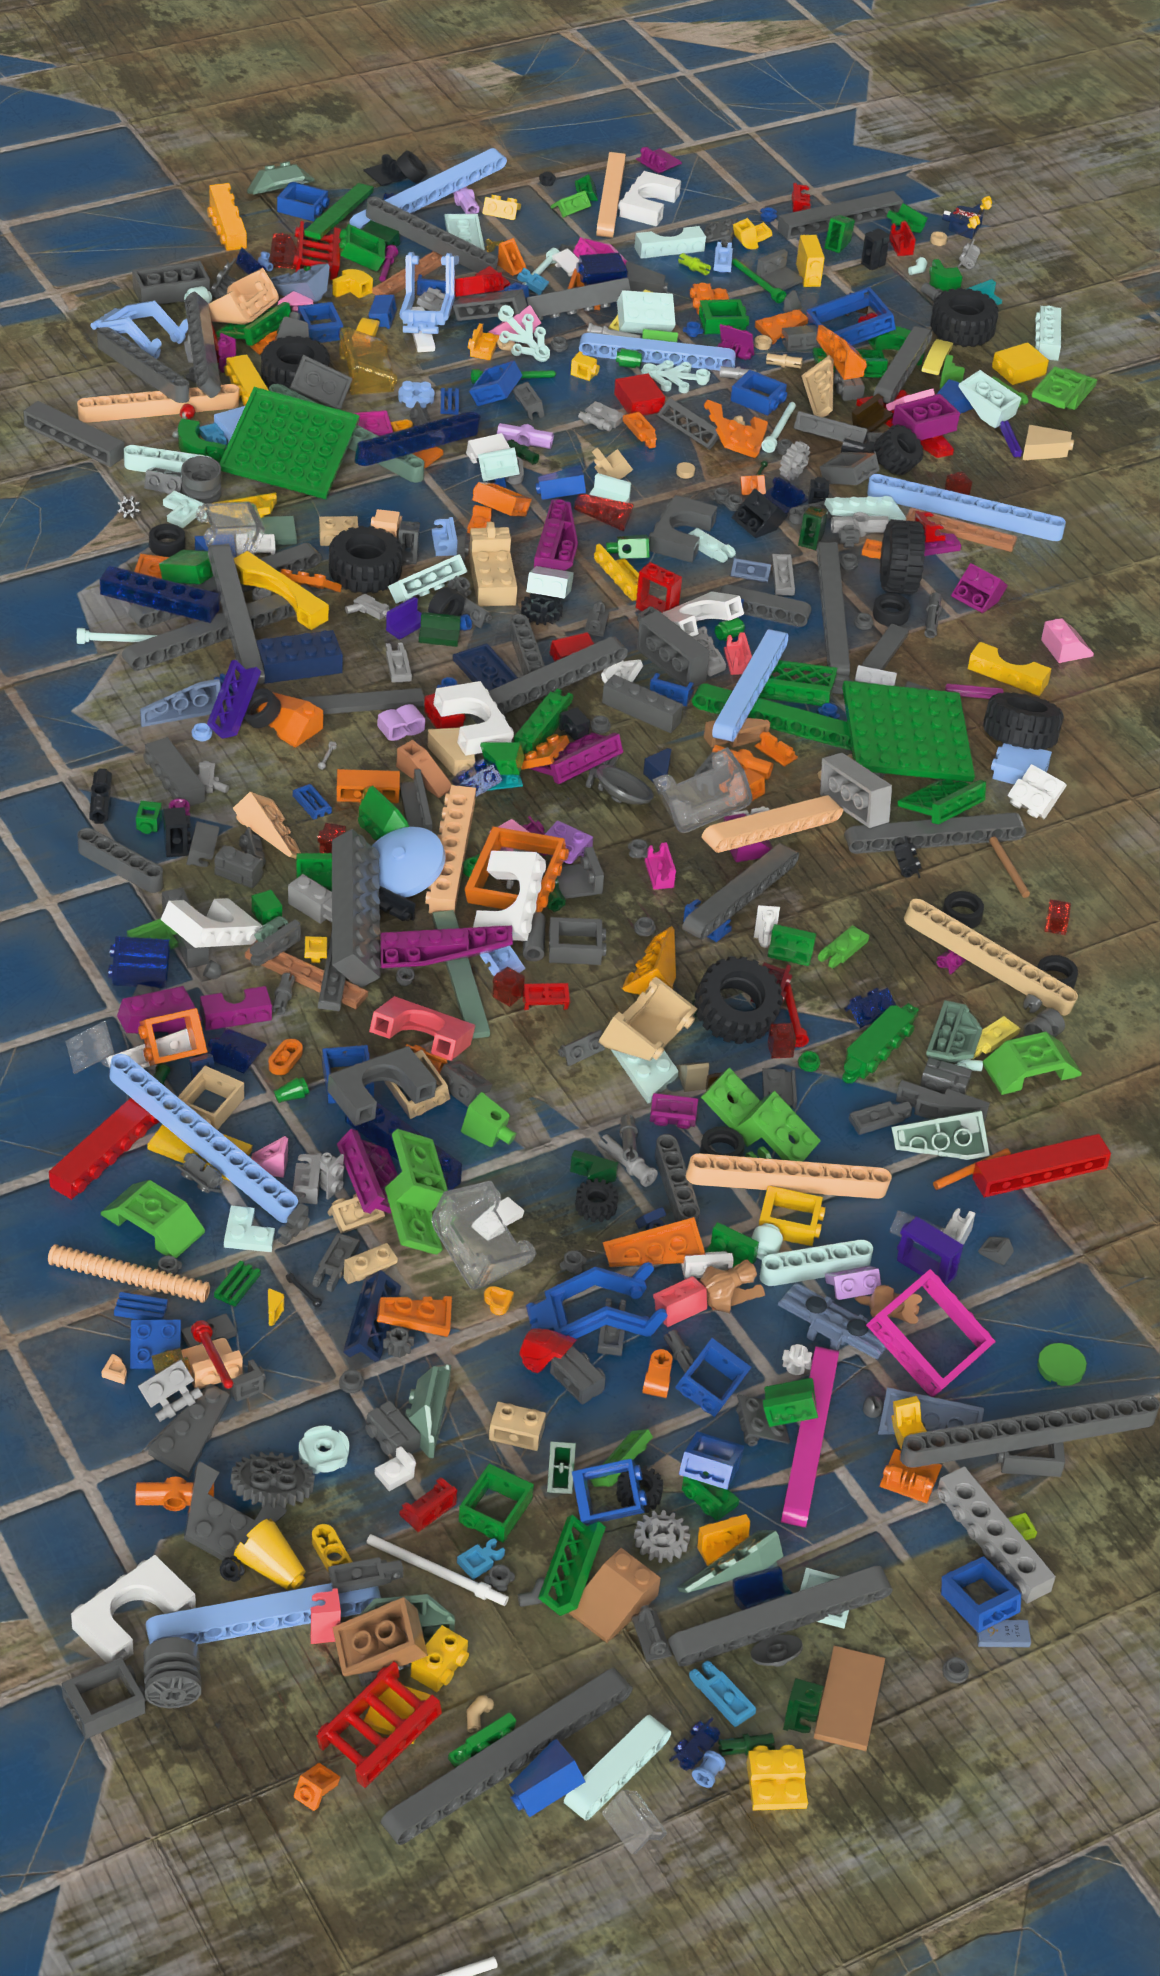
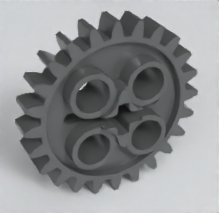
M260 1452L258 1457L250 1454V1459L242 1457V1462H236V1467H232L230 1484H232V1490H237V1496L243 1495L244 1501L252 1499L253 1505L260 1502L262 1507L271 1504V1507L275 1508L276 1504H280L283 1508H286V1503L295 1506L296 1501L303 1503L304 1498L310 1497V1493H313L315 1475H313L312 1469H308V1464L301 1465L302 1460L294 1461L292 1455L285 1458L283 1453L275 1456L273 1452H270L266 1456L263 1452Z

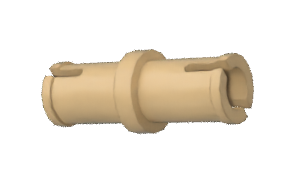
M768 353L766 358L767 365H778L782 368H802L803 357Z

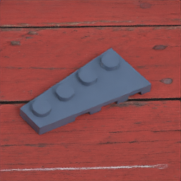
M887 1387L878 1435L895 1434L891 1418L894 1415L893 1401L917 1396L920 1401L921 1422L926 1431L980 1423L983 1419L984 1408Z

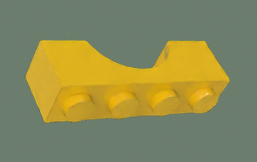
M979 642L970 654L968 669L1037 696H1040L1048 685L1052 669L1036 662L1027 665L1010 664L999 656L998 648L983 642Z

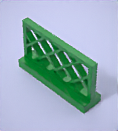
M282 302L276 307H270L246 325L229 323L218 330L216 335L220 337V333L235 339H246V344L253 346L269 333L277 330L283 317H289L291 313L289 302Z
M813 348L812 353L815 364H818L827 355L822 348ZM856 349L866 360V369L864 370L863 377L882 378L888 366V360L884 358L882 350Z
M779 660L772 673L778 672L780 675L776 677L771 675L758 698L822 706L825 703H830L838 668ZM789 668L791 671L785 672L783 669ZM803 671H810L811 673L805 675V674L802 673V672H803ZM824 673H826V674H832V675H830V676H828V677H823V676H822V674H824ZM797 674L799 678L793 680L791 676ZM817 677L819 680L812 682L810 679Z
M940 779L898 800V807L932 816V823L939 825L985 801L986 781L977 780L969 784L962 781Z

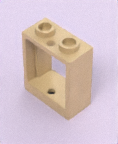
M423 1050L416 1052L415 1055L437 1080L435 1097L415 1104L412 1100H407L397 1084L385 1081V1084L410 1119L422 1115L426 1111L450 1100L448 1085Z
M204 1066L178 1098L218 1130L243 1101L244 1082ZM205 1089L227 1098L214 1114L193 1105Z

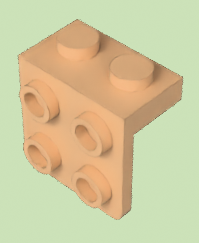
M225 1338L213 1340L212 1342L231 1379L243 1374L240 1351L232 1352ZM203 1344L181 1350L180 1358L194 1379L192 1382L194 1388L199 1387V1389L207 1387L208 1384L215 1385L222 1382Z

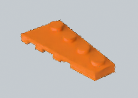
M694 1217L603 1242L609 1267L638 1266L647 1262L653 1265L684 1263L685 1256L706 1255Z

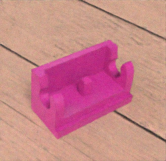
M667 842L661 843L660 850L656 853L653 852V846H649L647 858H645L644 862L653 890L674 888L676 869Z

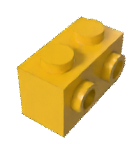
M443 1625L426 1644L428 1656L411 1662V1677L435 1692H438L443 1685L447 1686L454 1676V1671L458 1666L462 1667L469 1657L467 1652L468 1640Z

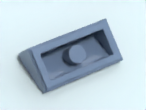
M734 558L730 577L768 583L771 564Z

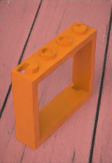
M493 826L465 887L467 902L505 910L516 901L518 897L516 894L483 889L490 874L487 871L491 851H500L501 847L553 855L541 882V891L538 893L536 901V911L542 912L543 908L547 907L550 892H553L555 888V880L561 874L563 861L568 858L569 849L566 848L565 838Z

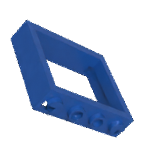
M871 287L806 310L809 325H816L818 328V325H822L821 323L870 306L878 315L877 317L834 332L851 346L896 330L892 312Z

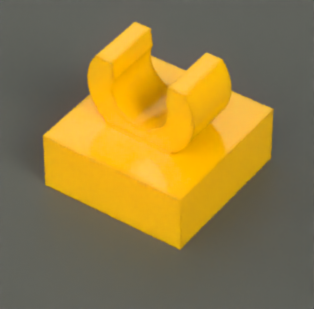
M305 936V958H311V963H320V958H327V937Z

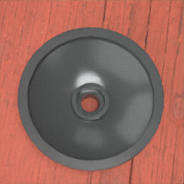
M601 765L598 768V779L614 801L642 805L650 803L653 799L651 789L629 772L610 765Z

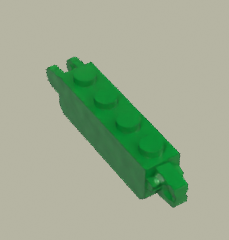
M556 689L554 692L550 691L514 736V742L521 743L524 755L536 750L537 745L546 742L547 738L552 736L557 730L560 713L567 711L573 701L574 696L572 693L562 696L561 689Z
M909 1003L902 1008L894 1005L890 1006L847 1048L846 1060L844 1062L845 1073L842 1076L843 1082L853 1084L859 1077L865 1079L870 1073L873 1074L882 1061H886L894 1049L900 1047L903 1039L906 1036H911L915 1029L913 1023L918 1016L919 1009Z

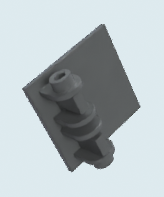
M726 219L723 222L708 224L704 231L706 236L705 243L721 240L722 245L727 247L728 243H732L734 239L733 224L737 223L738 219Z
M236 258L231 263L227 262L223 271L221 270L218 274L217 282L210 289L212 298L219 299L226 295L228 286L236 281L235 278L228 275Z
M737 1395L739 1403L737 1404L736 1412L739 1415L741 1430L744 1432L745 1443L749 1446H755L760 1438L790 1443L785 1424L769 1427L762 1399Z

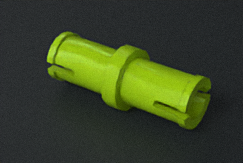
M682 253L679 257L683 258V260L678 258L680 264L689 267L692 271L708 275L710 271L705 269L711 270L710 265L701 262L696 257L692 258Z

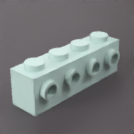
M1041 306L1040 312H1036L1035 349L1048 360L1058 361L1061 348V308Z
M459 554L389 585L388 588L396 604L401 601L404 603L417 594L419 598L429 594L430 588L438 590L444 587V582H450L455 576L459 578L460 575L467 572V569Z

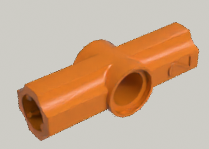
M715 745L712 752L731 755L732 770L736 775L750 769L764 776L766 780L771 776L774 764L754 757L746 749H740L737 752Z
M176 1476L167 1478L165 1482H137L136 1505H163L164 1508L170 1511L183 1510L186 1506H190L194 1482H187L184 1478ZM214 1483L208 1492L212 1497H214Z

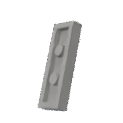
M772 554L775 595L794 596L795 585L791 554Z

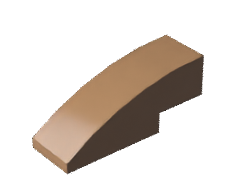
M747 718L734 742L713 738L712 733L716 720L709 721L705 724L704 739L710 747L730 743L732 747L741 746L761 740L760 734L763 731L769 732L770 722L769 720Z

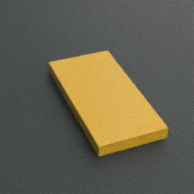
M163 1124L147 1144L148 1150L181 1163L185 1162L184 1157L187 1153H194L206 1162L202 1171H204L207 1165L214 1168ZM223 1134L245 1154L250 1155L252 1152L251 1144ZM222 1174L223 1179L230 1181Z

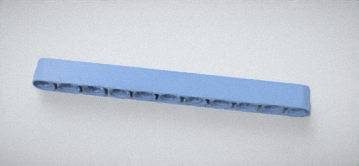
M491 148L384 201L404 211L413 213L502 169L506 165L507 159L498 150ZM366 209L355 214L350 219V225L362 230L370 221L366 217Z
M873 474L869 477L868 496H889L899 505L1051 541H1060L1063 538L1066 521L1059 516L881 474Z
M117 1054L112 1057L109 1077L115 1085L281 1223H287V1217L295 1210L298 1204L295 1194L129 1056Z

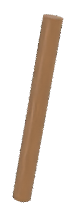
M991 837L989 839L990 844L1022 897H1028L1030 892L996 837Z

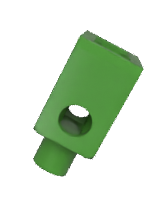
M481 1092L468 1106L461 1129L463 1134L489 1147H493L499 1139L510 1145L516 1136V1133L507 1127L510 1118L509 1113Z

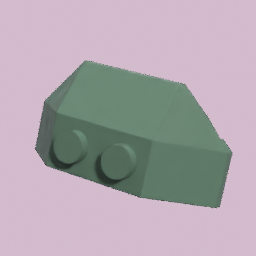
M290 161L281 162L280 166L266 165L265 169L259 170L247 189V193L255 195L286 188L290 182L305 184L315 182V180L296 164H290Z
M944 1000L926 1055L928 1059L930 1057L952 1064L974 1058L982 1034V1027L969 1012L967 1005Z
M449 1364L433 1366L418 1379L416 1389H411L409 1404H412L411 1409H406L405 1417L421 1434L420 1448L428 1458H434L451 1379V1365Z
M428 1594L376 1598L358 1615L360 1616L405 1597L417 1608L424 1638H432L441 1625L453 1632L455 1628L454 1615Z

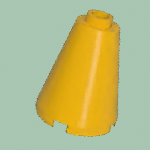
M271 1518L257 1524L246 1535L249 1538L245 1545L240 1542L234 1551V1556L241 1560L243 1564L286 1590L291 1588L296 1590L306 1579L304 1577L305 1569Z

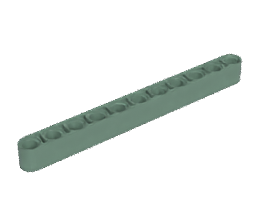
M273 384L269 387V391L316 403L284 385ZM357 425L348 446L349 449L411 482L418 483L424 480V460Z

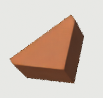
M514 238L500 243L498 248V266L512 276L521 273L523 268H526Z

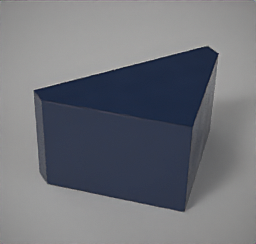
M670 748L645 758L643 774L660 790H665L672 750Z

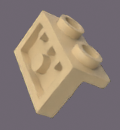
M354 1194L353 1198L349 1200L341 1198L334 1201L328 1210V1215H333L341 1234L385 1217L384 1211L375 1209L371 1214L363 1212L357 1194Z
M388 1243L345 1259L343 1278L347 1284L361 1281L379 1270L385 1271L387 1268H390L391 1265L398 1262V1258Z

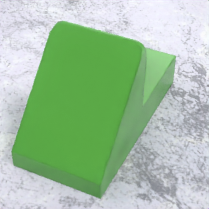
M946 355L940 389L949 379L959 383L963 381L965 368L955 366V363H952V355Z

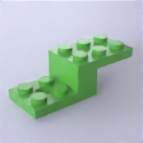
M1054 366L1033 390L1032 397L1058 408L1065 409L1066 407L1075 410L1096 386L1097 379L1067 368L1061 369Z
M730 1068L726 1069L701 1096L729 1128L740 1133L747 1147L763 1138L782 1160L803 1162L821 1141L776 1091L759 1100ZM727 1094L732 1096L734 1103L728 1100ZM789 1135L794 1138L795 1144L790 1142Z
M396 1129L392 1133L402 1172L385 1187L399 1241L402 1246L437 1255L443 1249L432 1211L449 1196L435 1145L433 1139Z

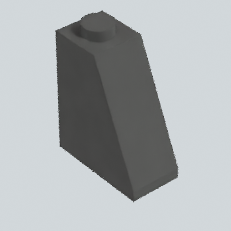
M626 261L623 278L629 279L631 291L643 292L646 289L653 293H667L668 283L665 282V275Z

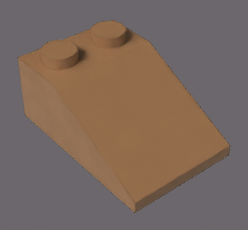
M620 1548L602 1565L584 1588L578 1608L569 1612V1614L608 1643L632 1621L631 1618L633 1616H637L640 1613L642 1606L649 1605L658 1596L661 1578L624 1549Z
M405 1597L332 1627L342 1675L344 1676L381 1670L383 1667H388L393 1661L398 1664V1667L404 1666L428 1656L417 1608Z

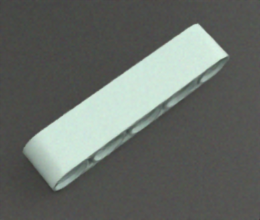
M128 445L124 448V466L129 470L146 472L147 469L156 467L181 473L182 465L186 460L204 455Z
M855 1240L769 1254L762 1260L760 1281L767 1286H776L824 1278L827 1273L870 1266L873 1246L866 1240Z
M651 1715L644 1717L584 1776L586 1782L566 1795L564 1804L584 1820H589L667 1743L671 1736V1731Z

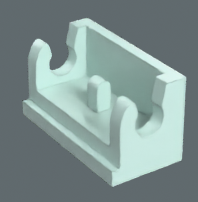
M515 447L478 454L483 481L520 474Z

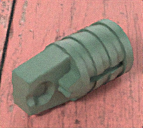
M278 916L263 925L254 936L258 942H263L268 936L280 930L278 929L279 927L289 923L285 918Z

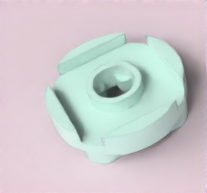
M316 1426L309 1429L304 1434V1438L299 1442V1458L303 1464L309 1465L308 1469H312L313 1474L331 1472L347 1464L349 1441L347 1436L340 1430L338 1433L332 1430L330 1426ZM324 1446L326 1449L330 1448V1450L321 1452L320 1447Z

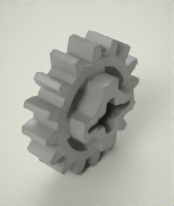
M796 441L795 445L791 444V447L787 449V453L782 456L780 462L782 466L779 470L783 478L793 481L795 477L798 478L799 474L803 472L804 467L807 466L809 461L810 447L802 441Z
M662 1510L661 1515H657L655 1511H652L651 1517L643 1515L642 1521L637 1522L634 1532V1539H636L635 1547H641V1555L648 1553V1560L650 1561L654 1557L658 1558L659 1563H662L663 1558H667L669 1562H672L673 1556L680 1559L682 1552L687 1551L690 1541V1534H688L689 1526H683V1518L676 1520L675 1513L666 1516L665 1510Z

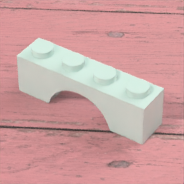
M700 226L683 228L681 234L673 237L660 236L652 231L641 232L635 235L634 248L640 258L703 252L705 250L706 236Z

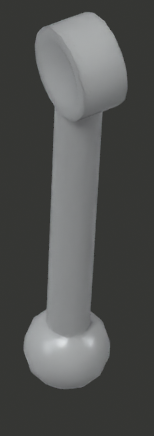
M329 742L328 751L322 762L318 763L319 769H325L328 757L332 750L337 747L336 742Z

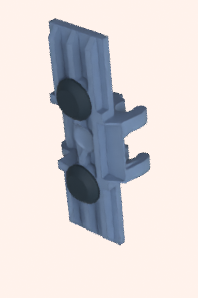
M795 1282L779 1301L778 1306L811 1323L807 1333V1339L814 1341L817 1333H820L831 1340L830 1349L839 1351L840 1344L845 1345L847 1343L876 1360L887 1349L866 1326L869 1323L867 1318L861 1314L857 1316L838 1306L828 1296L824 1298Z

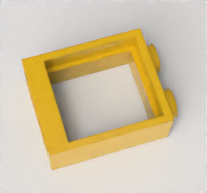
M768 1186L759 1226L765 1223L775 1225L780 1229L784 1241L813 1246L814 1237L819 1238L822 1224H818V1220L823 1221L826 1207H821L823 1197ZM779 1206L812 1213L811 1225L772 1218L773 1207Z

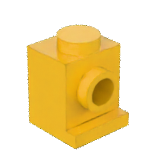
M579 351L572 359L571 375L590 381L598 374L600 366L597 365V359L583 355V352Z

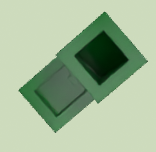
M934 259L929 269V284L936 289H941L943 292L949 289L961 288L963 276L957 267L944 268L939 259Z

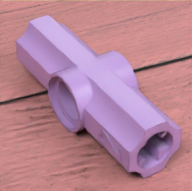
M464 187L453 192L455 204L461 206L465 214H477L479 212V206L475 201L472 189Z
M499 423L497 434H503L506 441L512 439L518 444L526 445L527 447L531 445L551 449L554 437L552 432L535 430L528 424L518 427Z

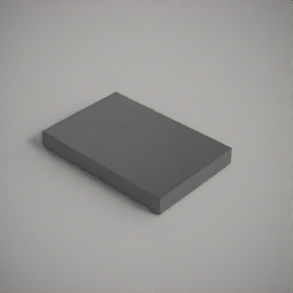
M303 355L289 389L325 406L341 410L353 378Z

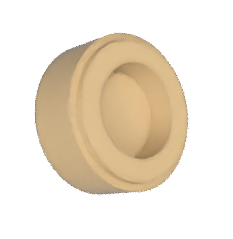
M939 231L933 232L930 242L937 246L945 245L947 243V235Z
M766 335L755 337V348L759 350L771 348L772 339Z
M687 462L677 465L676 474L684 479L692 478L695 474V466Z

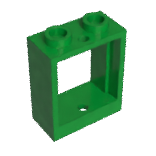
M348 224L345 229L341 230L339 235L341 239L339 243L340 256L377 272L385 260V240Z
M741 299L700 300L698 315L704 334H720V324L746 331V326H749V316H746V308L742 305ZM712 316H730V317H712Z
M489 1463L459 1506L458 1522L467 1528H473L485 1534L490 1539L495 1538L504 1543L532 1501L534 1484ZM488 1489L517 1501V1504L504 1523L474 1510Z

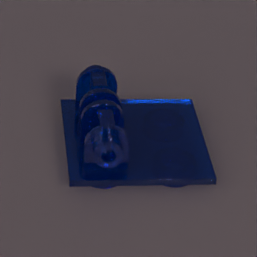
M775 477L772 481L774 487L767 490L766 494H763L786 514L791 508L798 507L808 501L803 490L798 489L793 484L791 485V483L786 482L781 477Z
M227 1028L219 1039H210L208 1047L211 1049L207 1054L210 1053L213 1056L214 1062L244 1074L267 1044Z

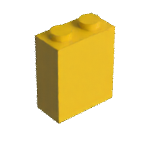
M800 235L796 266L800 276L804 278L803 286L820 287L824 254L817 235Z
M1027 342L995 352L992 368L1012 385L1046 375L1049 360Z

